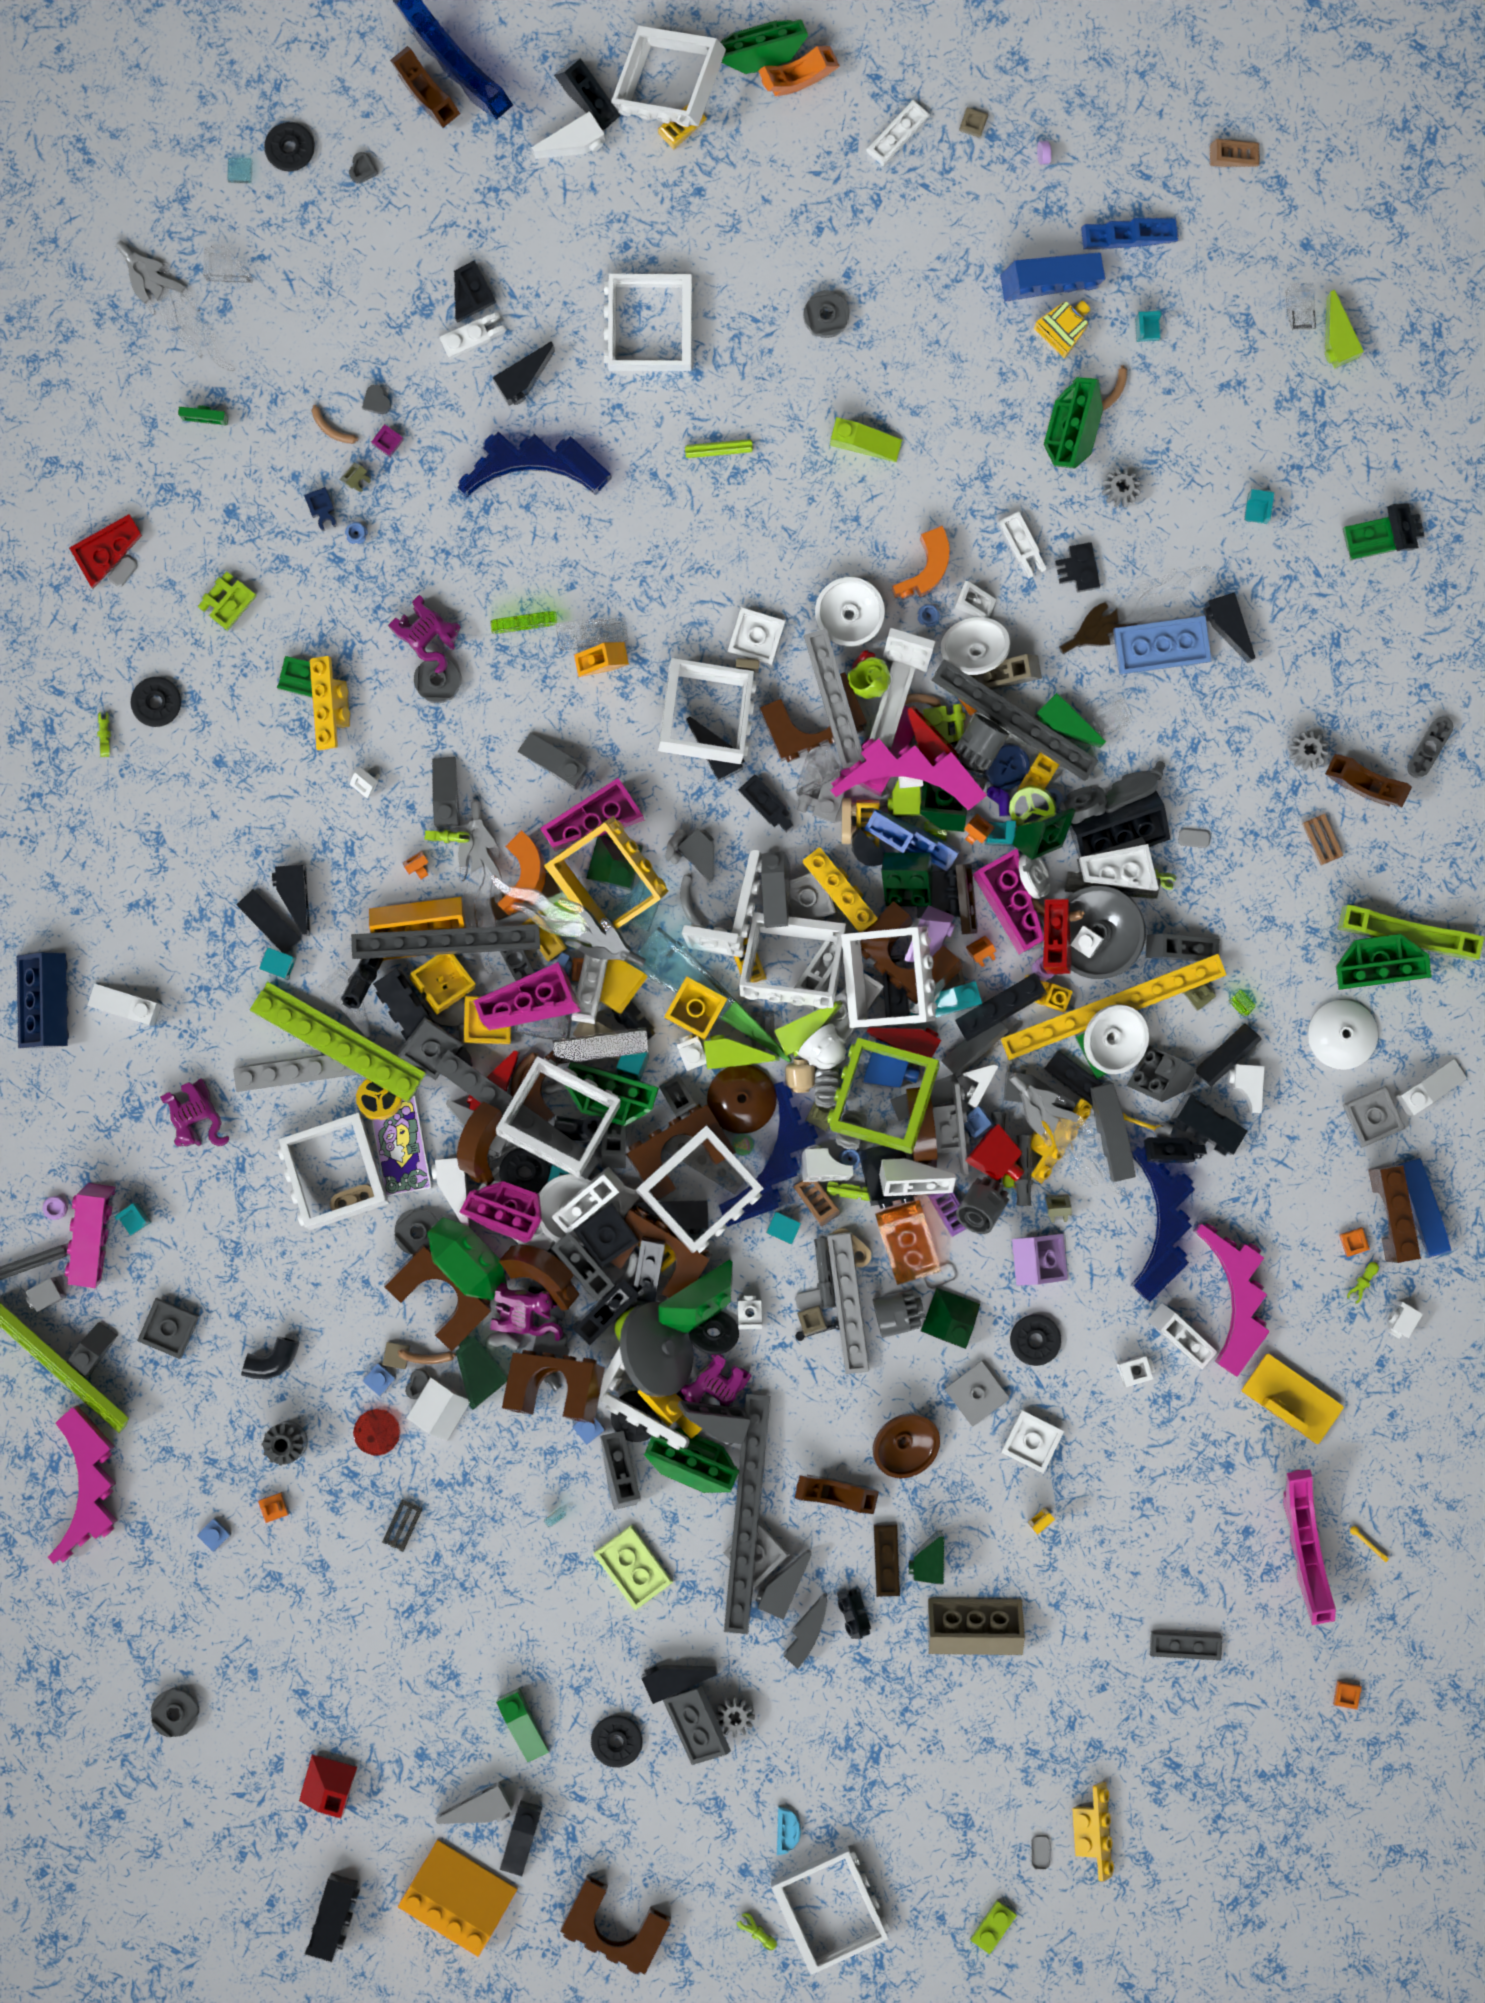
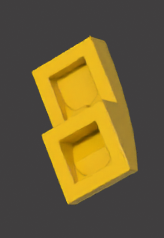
M1040 752L1017 791L1029 785L1040 786L1045 789L1059 764Z

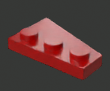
M128 514L69 547L89 585L94 589L142 537V534L132 516Z

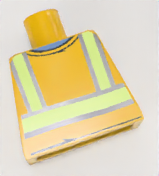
M1082 300L1074 308L1065 301L1037 320L1034 330L1065 359L1085 332L1088 322L1083 317L1091 309Z

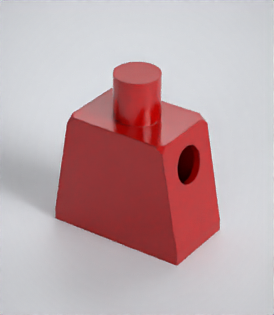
M999 1124L989 1130L965 1159V1162L995 1180H999L1007 1174L1016 1182L1025 1172L1015 1163L1022 1154L1021 1150Z

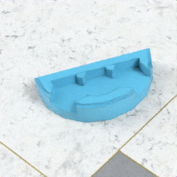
M778 1806L777 1856L787 1854L798 1844L801 1835L800 1822L795 1813L788 1808Z

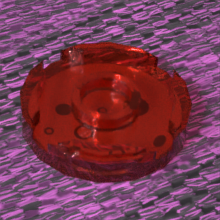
M378 1408L368 1410L362 1414L356 1421L353 1430L354 1440L359 1449L373 1456L384 1455L394 1449L401 1433L399 1422L395 1416L387 1410Z

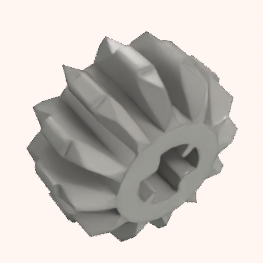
M1119 468L1115 469L1114 475L1108 473L1106 476L1108 480L1102 482V486L1106 488L1102 491V495H1110L1106 502L1110 503L1114 500L1115 508L1119 506L1120 502H1122L1124 508L1128 507V501L1134 504L1136 502L1135 496H1139L1141 493L1137 489L1141 482L1133 481L1137 476L1136 473L1128 476V468H1125L1123 474H1121ZM1119 484L1124 485L1123 489L1125 490L1123 492L1119 491Z
M1304 731L1301 732L1300 738L1294 737L1292 739L1295 745L1288 747L1290 751L1295 752L1289 758H1297L1294 765L1297 767L1303 763L1302 768L1305 771L1309 765L1313 770L1317 769V763L1320 765L1324 764L1325 760L1322 757L1329 754L1328 751L1322 750V748L1328 746V743L1324 742L1321 744L1319 741L1323 736L1319 735L1314 738V731H1310L1308 737ZM1310 746L1312 751L1309 755H1306L1304 752L1306 749L1304 748Z
M817 1069L815 1072V1103L817 1106H824V1108L836 1106L837 1101H834L839 1087V1072L837 1069Z
M846 1110L843 1113L841 1122L862 1128L866 1126V1115L854 1110ZM841 1133L837 1134L836 1140L837 1145L849 1150H857L862 1139Z
M738 1696L733 1697V1703L728 1698H725L726 1707L719 1704L717 1708L722 1713L715 1714L716 1718L721 1720L718 1722L720 1727L726 1726L723 1734L727 1735L730 1730H733L732 1736L736 1738L737 1730H740L743 1736L746 1735L744 1726L752 1729L753 1724L749 1720H755V1715L749 1713L753 1710V1706L748 1705L744 1707L747 1702L745 1698L740 1703H738ZM733 1712L735 1714V1712H739L740 1720L731 1721L730 1713Z

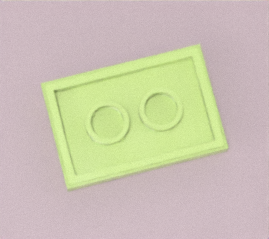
M632 1525L593 1553L634 1610H637L673 1583Z

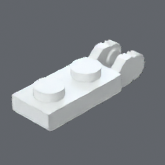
M496 312L485 316L483 319L480 318L440 336V341L449 360L490 342L491 339L505 333L506 328L504 325L497 326L489 332L485 328V326L501 318L499 313Z
M1018 511L998 521L1005 539L1018 564H1021L1027 578L1033 577V571L1026 561L1031 557L1034 558L1038 570L1041 572L1045 571L1046 567L1039 554L1040 551L1020 512Z

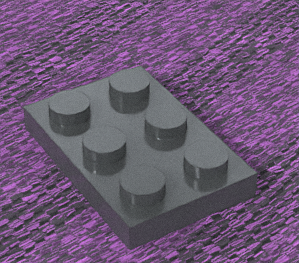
M702 1686L677 1693L663 1700L691 1765L725 1756L731 1752Z

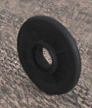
M284 122L278 124L266 136L264 143L265 155L275 168L287 172L297 171L305 167L313 156V137L304 126L298 123ZM288 141L296 144L292 152L283 150L284 144Z
M150 677L141 681L134 688L130 701L131 709L134 716L144 725L150 727L165 726L178 715L181 708V695L178 688L170 680L162 677ZM153 696L161 697L162 704L160 707L152 708L150 706V699Z
M518 1148L509 1152L503 1158L499 1168V1175L501 1181L538 1194L548 1183L550 1166L548 1161L523 1148ZM521 1167H528L532 1174L528 1178H523L519 1175L518 1170Z
M720 1311L688 1332L691 1343L698 1350L706 1354L717 1355L730 1351L736 1345L739 1339V1329L736 1321L730 1315ZM716 1328L720 1334L718 1336H711L707 1330Z
M1039 1314L1028 1315L1020 1319L1013 1327L1010 1335V1345L1013 1353L1020 1361L1031 1366H1040L1049 1363L1058 1354L1061 1347V1333L1057 1325L1050 1318ZM1034 1333L1040 1334L1042 1337V1343L1038 1347H1033L1029 1343V1338Z
M630 1391L619 1397V1399L662 1422V1419L639 1395L638 1391ZM611 1412V1423L615 1432L624 1431L627 1441L643 1442L651 1438L652 1435L646 1432L648 1428L644 1425L639 1424V1426H635L626 1421L627 1416L621 1412L618 1415Z
M620 1715L609 1716L595 1726L591 1735V1748L595 1757L602 1764L613 1768L624 1767L638 1757L642 1748V1734L638 1726L631 1719ZM614 1735H619L623 1738V1745L619 1748H614L610 1744V1738Z

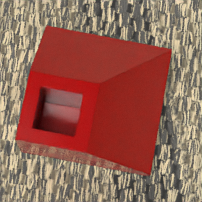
M312 1754L299 1801L318 1813L341 1819L346 1810L357 1766Z

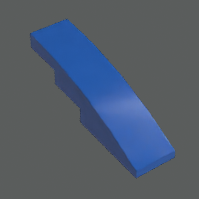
M1134 218L1131 221H1109L1106 224H1084L1081 227L1083 250L1131 248L1178 241L1176 218Z
M877 809L874 810L864 828L902 853L905 851L909 853H931L932 863L945 871L950 870L961 851L929 832Z
M1421 1158L1398 1164L1404 1167L1413 1219L1428 1258L1451 1252V1246L1439 1207Z

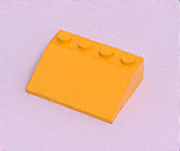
M437 1839L400 1900L398 1908L479 1957L518 1888Z

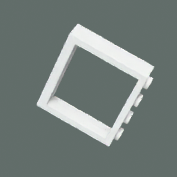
M638 26L611 103L624 116L629 117L632 114L645 120L654 118L663 123L676 122L684 127H689V125L699 126L726 49L717 38ZM651 46L706 55L687 111L631 101Z
M609 274V282H604V295H608V304H604V318H608V327H604V341H608V349H604V363H608L609 371H691L692 274ZM616 287L682 288V360H616Z
M671 658L658 751L741 764L743 756L747 757L749 743L745 742L746 735L750 736L752 722L748 721V715H752L754 709V701H750L751 694H755L757 685L756 681H753L754 671ZM678 676L743 686L736 749L670 739Z
M754 912L739 984L740 995L750 1000L758 998L773 1003L781 1001L797 1006L805 1004L820 1009L833 1008L843 957L841 934H846V924L789 917L788 926L765 928L764 913ZM760 933L837 942L828 992L752 983L751 977Z
M928 926L841 934L850 1028L936 1020L935 1009H937V1005L934 1002L935 981L932 978L933 958L930 955L929 945L931 938L928 937ZM912 935L919 1015L868 1019L860 940Z
M537 1056L497 1125L496 1133L498 1136L580 1178L620 1107V1099L610 1090L603 1091L597 1088L598 1085L595 1082L576 1077L577 1074L568 1068L563 1070L557 1067L556 1063L551 1059H541ZM540 1073L609 1107L580 1161L510 1126Z
M359 1113L278 1139L280 1146L277 1147L278 1154L281 1160H285L287 1167L284 1169V1174L287 1182H291L293 1187L290 1194L294 1204L298 1203L300 1210L297 1213L301 1226L304 1225L309 1231L389 1204L363 1117ZM353 1125L374 1197L311 1218L290 1146Z
M705 1126L645 1180L636 1191L692 1253L696 1250L700 1253L710 1244L707 1240L715 1234L718 1237L728 1228L725 1224L731 1218L735 1221L745 1212L742 1208L747 1203L753 1205L762 1197L759 1192L764 1188L708 1126ZM707 1138L752 1187V1190L694 1242L648 1191Z
M848 1846L771 1882L772 1891L810 1975L888 1940L887 1931L890 1930L885 1917L880 1918L877 1912L880 1906L876 1896H870L867 1889L870 1887L865 1873L860 1874L857 1867L860 1865L858 1856L855 1851L851 1853ZM845 1859L877 1930L815 1958L784 1887Z

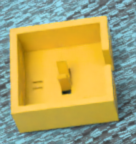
M453 954L436 955L411 972L409 977L420 993H426V1001L436 1015L473 991L476 985Z

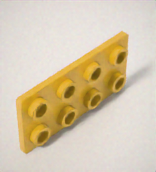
M1268 1353L1265 1354L1241 1389V1392L1317 1445L1320 1444L1344 1409V1406Z

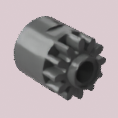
M975 714L954 750L961 755L959 760L974 770L982 767L987 770L1009 737V733L993 721Z
M984 1177L981 1180L977 1178L956 1210L958 1221L966 1229L974 1233L987 1234L991 1232L1009 1202L1007 1197L1009 1193L1003 1191L1004 1186L995 1179L988 1180L987 1177Z
M913 1290L872 1299L882 1338L922 1328L920 1319L925 1318V1312L921 1297L915 1298Z
M286 1421L270 1428L264 1434L265 1437L261 1443L264 1449L263 1455L267 1456L271 1463L274 1462L281 1466L294 1462L304 1454L308 1438L305 1430L299 1424ZM281 1438L287 1441V1449L281 1446Z

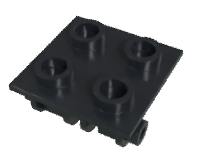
M956 870L933 872L932 907L949 913L954 917H960ZM917 906V918L923 916L928 906Z

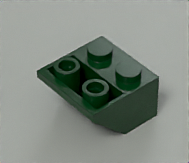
M884 853L881 874L885 906H889L893 901L899 906H932L933 869L931 853Z

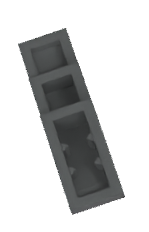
M1114 1083L1090 1087L1097 1132L1101 1134L1104 1157L1108 1159L1110 1179L1113 1182L1134 1178L1136 1175L1130 1143Z

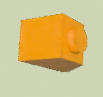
M604 642L574 654L578 677L609 672L629 665L625 642Z

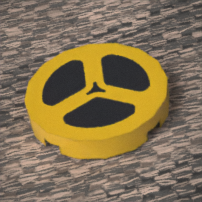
M368 1079L363 1081L356 1093V1104L361 1113L368 1119L386 1120L394 1116L402 1105L401 1098Z

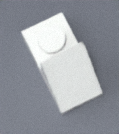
M991 1065L961 1074L977 1083L976 1086L971 1085L965 1096L969 1099L966 1103L973 1108L978 1106L998 1066Z

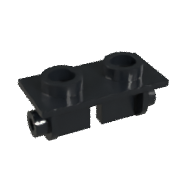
M632 1000L621 1014L613 1009L611 1010L616 1021L624 1025L628 1030L630 1038L640 1046L656 1034L653 1031L655 1028L645 1016L639 1021L635 1018L641 1011Z
M854 1588L848 1590V1593H837L839 1599L838 1607L844 1614L846 1621L845 1629L851 1639H863V1636L871 1634L867 1613L864 1612L858 1615L857 1612L865 1608L860 1592H857V1589Z

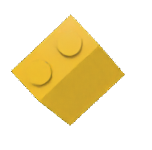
M686 976L664 1018L695 1036L706 1040L727 998Z

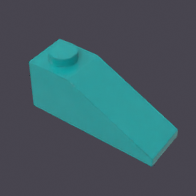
M976 981L941 991L935 1001L937 1009H935L936 1018L981 1005L982 1000Z

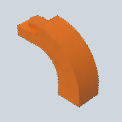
M816 46L805 56L792 63L782 66H764L758 72L762 78V84L768 92L773 91L775 96H783L817 83L840 66L831 46Z
M943 526L921 534L920 541L927 557L926 567L917 576L893 585L892 593L895 598L900 596L901 599L908 598L914 595L915 590H917L919 598L930 593L940 583L945 574L950 553L948 538Z
M522 830L505 846L518 859L521 868L517 884L498 903L509 916L519 911L525 900L531 905L536 902L542 892L546 878L544 858L538 847Z

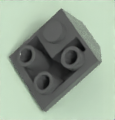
M1149 1045L1127 1086L1153 1099L1164 1102L1186 1091L1197 1070L1182 1059Z

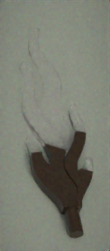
M1205 566L1188 570L1174 585L1158 593H1150V591L1170 581L1175 575L1176 569H1173L1168 575L1141 582L1127 593L1119 606L1111 614L1102 616V613L1110 608L1118 599L1119 595L1115 594L1088 613L1073 639L1059 646L1060 652L1065 654L1077 646L1079 648L1082 646L1103 647L1115 644L1114 637L1108 636L1109 634H1114V628L1149 624L1157 618L1159 612L1149 615L1142 621H1138V619L1153 607L1176 600L1195 576L1209 572L1212 568Z

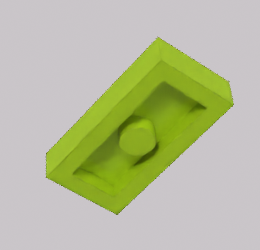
M996 1900L971 1936L970 1941L990 1955L1017 1914Z

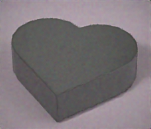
M359 152L354 155L353 166L349 170V175L353 182L360 184L378 175L375 166L366 153Z
M371 385L368 387L362 405L363 410L377 414L389 412L391 404L389 399L384 396L385 394L381 386Z
M417 1369L412 1372L410 1376L411 1382L405 1389L406 1395L409 1398L418 1399L430 1379L425 1370Z

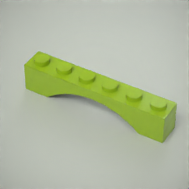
M1348 904L1341 909L1337 927L1338 930L1371 938L1402 934L1422 950L1469 961L1480 959L1484 936L1418 924Z

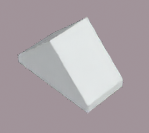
M965 581L955 609L976 617L989 618L997 599L971 582Z

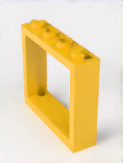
M614 816L544 865L579 914L586 907L606 931L613 924L618 929L662 899L669 892L663 879L658 877L652 869L650 861L643 857L638 850L636 842L629 838L624 831L622 823L616 820ZM605 830L652 893V895L611 923L564 861L565 858Z

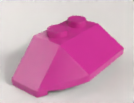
M504 1181L486 1186L480 1190L470 1191L459 1211L460 1214L492 1231L524 1243L531 1241L542 1220L540 1196L537 1193Z

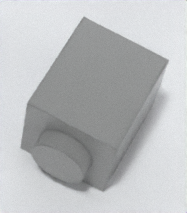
M51 1277L25 1291L28 1295L26 1297L28 1305L32 1310L35 1309L36 1312L43 1311L66 1298L56 1277Z

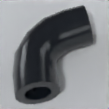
M557 1115L554 1127L575 1142L589 1143L603 1119L596 1115L589 1116L584 1120Z
M278 1336L274 1348L269 1355L257 1356L248 1353L241 1376L262 1380L280 1376L291 1366L297 1354L299 1342Z

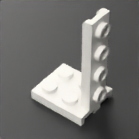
M890 628L882 658L883 660L893 662L890 671L891 683L888 690L883 693L870 735V739L873 738L875 741L879 738L888 750H891L915 669L927 672L935 645L933 640Z
M752 850L750 852L732 933L718 927L711 930L705 929L704 926L699 924L684 925L682 935L689 949L743 958L744 939L748 938L750 933L749 917L753 916L755 911L753 899L754 895H758L760 889V881H758L762 866L760 851Z
M619 1347L603 1376L599 1402L607 1404L606 1409L616 1415L619 1412L626 1415V1421L635 1426H639V1424L644 1425L648 1428L646 1432L656 1438H659L660 1435L668 1439L667 1444L679 1450L680 1447L687 1448L690 1442L688 1437L612 1395V1392L614 1390L617 1391L623 1382L621 1375L625 1370Z

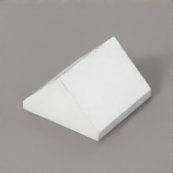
M430 1377L406 1418L429 1435L447 1441L471 1400Z

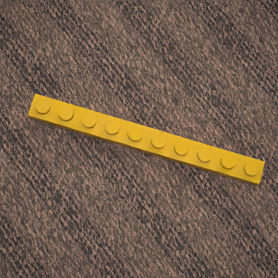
M1216 954L1013 1033L1000 1040L1008 1060L1086 1031L1093 1016L1107 1006L1121 1004L1139 1010L1224 977L1227 974L1219 954Z

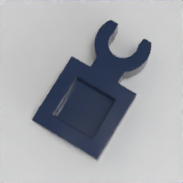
M326 487L305 494L304 497L312 517H320L318 520L319 528L324 532V522L327 520L331 521L333 527H337L336 520L329 514V512L335 509Z

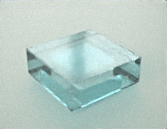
M228 158V182L252 183V159Z

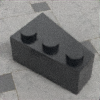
M396 968L373 983L377 989L375 993L382 1004L386 1003L390 1011L388 1013L395 1024L399 1022L403 1028L400 1032L406 1041L424 1017L432 1021L431 1016L402 971Z
M1193 1094L1184 1095L1170 1118L1175 1121L1173 1125L1184 1132L1188 1129L1195 1133L1194 1138L1203 1144H1206L1207 1141L1215 1146L1213 1150L1223 1156L1227 1154L1234 1155L1248 1131L1228 1117L1214 1111V1108L1210 1105H1205L1198 1101L1197 1097Z
M330 1874L319 1905L318 1915L311 1931V1939L304 1955L332 1962L338 1949L343 1950L347 1937L343 1935L345 1926H350L353 1912H349L351 1904H356L360 1889H356L358 1881Z

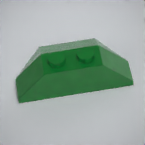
M796 19L795 21L775 20L731 33L720 42L726 49L721 63L744 74L756 73L764 66H779L790 62L808 37V32L802 19Z
M1076 377L1073 384L1066 388L1055 400L1043 444L1055 467L1075 469L1092 454L1103 413L1098 379Z
M1402 934L1353 940L1335 966L1338 990L1432 978L1429 954Z
M570 1061L568 1069L574 1071L577 1074L576 1077L582 1080L589 1079L598 1085L597 1088L603 1091L610 1090L618 1096L620 1107L612 1120L613 1123L627 1126L653 1110L659 1090L658 1087L604 1069ZM565 1085L581 1113L604 1118L609 1107Z
M442 1217L427 1232L433 1262L465 1296L492 1301L495 1298V1291L501 1283L507 1284L503 1266L499 1262L500 1258L469 1226Z
M729 1259L659 1304V1322L687 1334L722 1311L731 1302L733 1262Z
M682 1428L674 1430L689 1438L690 1442L687 1448L680 1447L678 1450L668 1445V1439L661 1435L659 1438L651 1436L644 1456L661 1475L702 1493H730L732 1491L739 1470L734 1465L724 1446L699 1435H695L691 1439Z

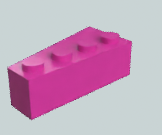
M617 778L540 829L553 850L558 851L571 846L612 816L620 821L624 828L645 821L620 779ZM606 830L597 837L607 834Z
M1017 848L973 874L975 881L1019 955L1044 940L1037 913L1032 904V896L1025 889L1020 877Z
M559 962L474 1000L479 1018L489 1031L581 1012L568 975Z
M88 1183L73 1197L72 1209H75V1215L70 1222V1231L73 1232L67 1248V1253L70 1254V1263H67L65 1269L68 1285L96 1288L101 1283L106 1253L105 1250L101 1249L102 1246L106 1245L109 1230L105 1228V1224L108 1223L109 1217L112 1215L113 1206L108 1204L110 1196L115 1195V1186Z

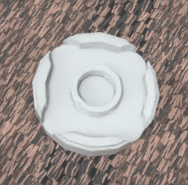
M1025 854L1022 855L1019 860V873L1025 889L1033 898L1039 899L1046 896L1050 890V883L1047 884L1046 878H1049V873L1045 863L1040 857L1031 860Z

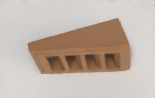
M1215 139L1210 144V166L1258 167L1259 143ZM1228 149H1231V157H1228ZM1238 149H1240V158H1238ZM1247 149H1250V159H1247Z
M802 1180L793 1186L821 1227L840 1214L839 1209L819 1182H803ZM813 1183L815 1187L804 1194L802 1190ZM818 1191L820 1192V1194L816 1196L814 1199H812L811 1201L808 1200V1198L811 1197L813 1194H815ZM825 1199L826 1202L820 1205L818 1208L815 1209L813 1207L817 1203ZM829 1207L831 1208L829 1211H827V1212H826L825 1214H823L822 1216L819 1215L820 1213H822V1212H823L824 1210H826L827 1208H829Z

